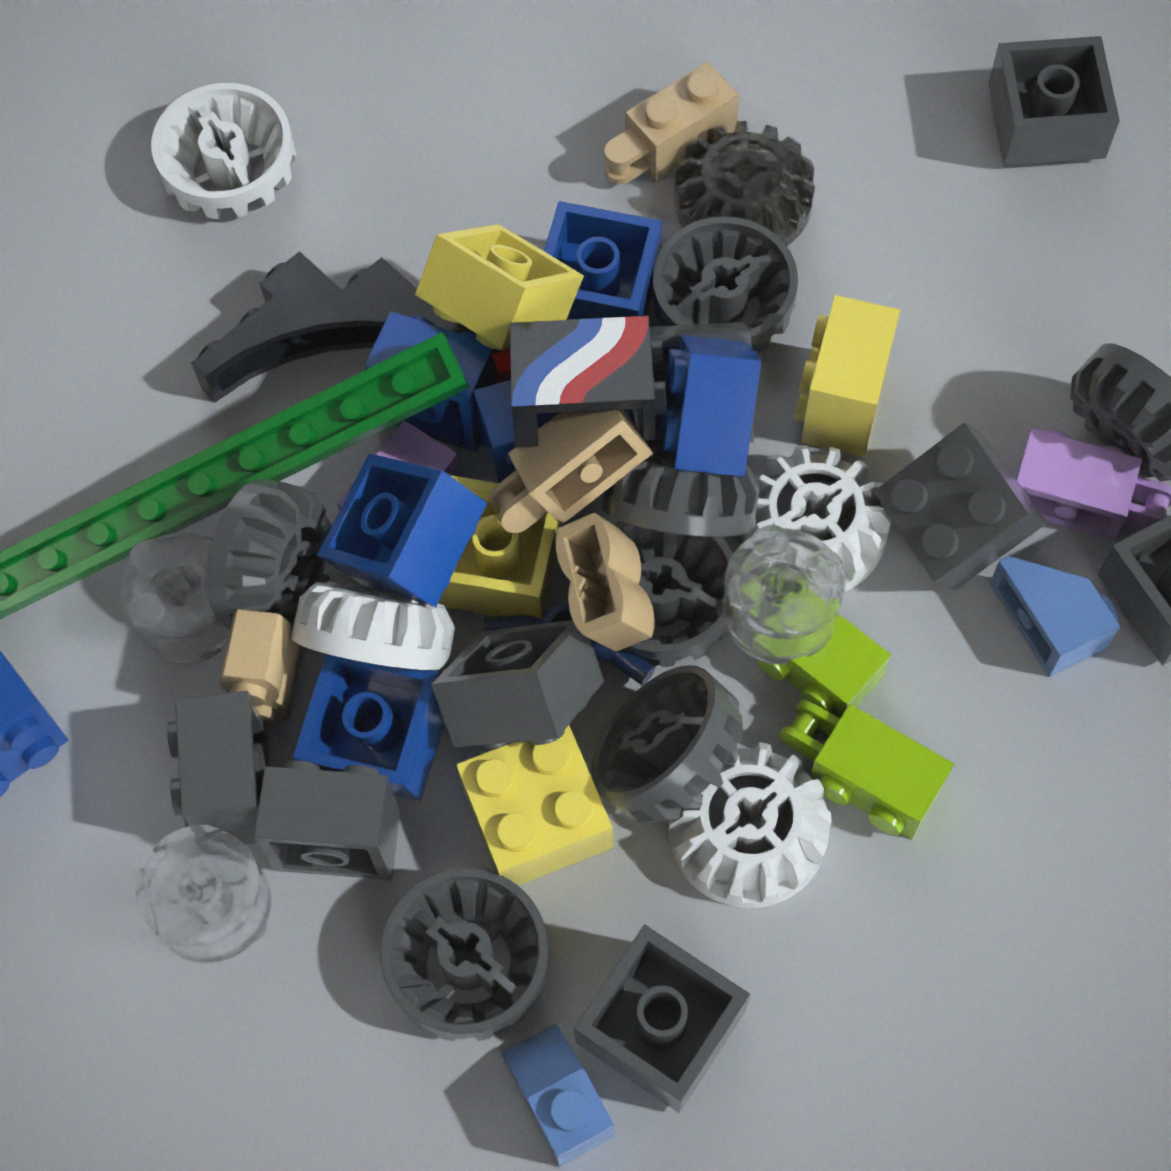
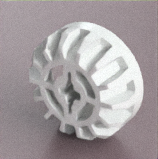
M238 83L210 84L182 95L162 113L155 125L151 140L152 157L167 194L176 196L180 207L189 212L198 211L202 207L206 217L212 219L221 218L223 208H233L237 217L248 215L247 203L256 199L263 206L269 205L275 200L274 187L282 189L290 182L292 178L290 165L296 161L292 133L283 109L272 97L263 91ZM246 143L255 147L256 150L248 152ZM202 156L207 173L195 177V168L199 158ZM264 158L262 175L255 181L250 182L249 178L253 171L252 163ZM213 183L222 189L232 190L213 192L207 191L203 187Z
M807 445L796 446L790 457L782 458L774 454L766 459L763 470L759 474H754L760 485L755 528L749 533L738 535L741 551L754 572L783 592L791 594L801 584L818 598L843 593L864 581L872 573L882 557L891 524V517L873 492L883 484L872 482L868 477L869 466L860 459L853 465L841 460L840 449L828 447L825 455L809 454ZM818 473L831 476L838 481L830 486L823 483L805 484L799 476ZM790 482L796 492L791 500L790 511L779 517L777 498L783 487ZM855 505L854 520L848 529L843 532L838 524L848 517L849 509Z
M316 582L299 598L291 640L298 645L318 652L366 663L407 669L442 670L446 669L449 664L455 626L443 604H437L435 608L387 592L355 584L342 585L334 582Z
M758 742L755 748H739L737 762L724 764L719 772L724 782L720 788L729 798L724 808L722 823L713 830L709 820V805L713 795L719 789L712 784L700 794L702 805L699 808L685 809L682 807L679 819L668 822L670 848L675 862L685 878L707 897L722 904L739 908L771 906L785 901L801 891L814 877L822 863L831 827V811H827L823 798L824 788L819 779L812 780L803 770L802 760L792 754L787 759L772 752L771 744ZM754 775L772 781V783L764 790L755 787L736 790L729 780L739 776ZM790 801L793 822L790 832L782 842L774 832L777 819L785 814L786 805ZM742 814L747 820L761 816L759 829L751 823L743 828L738 827L740 815ZM769 845L773 847L772 850L761 853L765 851Z

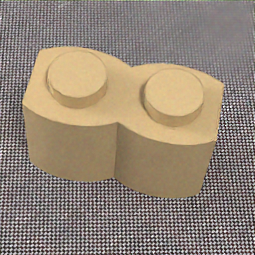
M596 513L559 527L556 536V553L562 571L571 581L568 602L570 614L577 629L584 636L615 652L652 638L654 612L647 593L639 585L641 560L632 538L625 531Z
M237 609L233 614L219 683L227 693L248 690L265 726L273 725L275 720L285 721L289 715L301 654L300 646L291 640L292 626L287 619L277 613Z

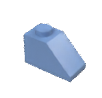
M1011 556L999 560L990 585L1049 677L1109 647L1120 628L1117 611L1111 600L1105 594H1099L1088 578Z
M557 1024L544 1029L501 1053L559 1167L615 1137L614 1124L584 1067Z

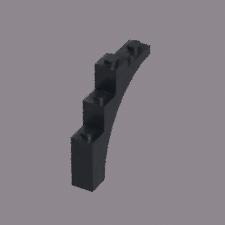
M299 251L288 261L274 266L266 278L259 283L265 303L261 307L248 311L242 317L239 324L220 340L207 344L191 364L201 389L216 403L248 380L287 362L329 351L373 348L390 311L407 317L411 315L422 316L432 321L437 327L459 334L461 332L476 333L460 323L450 322L437 316L433 312L432 305L415 295L417 288L382 257L368 269L364 268L356 272L350 278L347 286L341 289ZM494 349L495 353L504 351Z

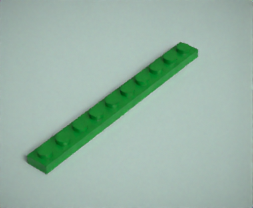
M441 332L0 551V619L225 509L240 489L256 479L266 478L281 481L470 388L447 337Z

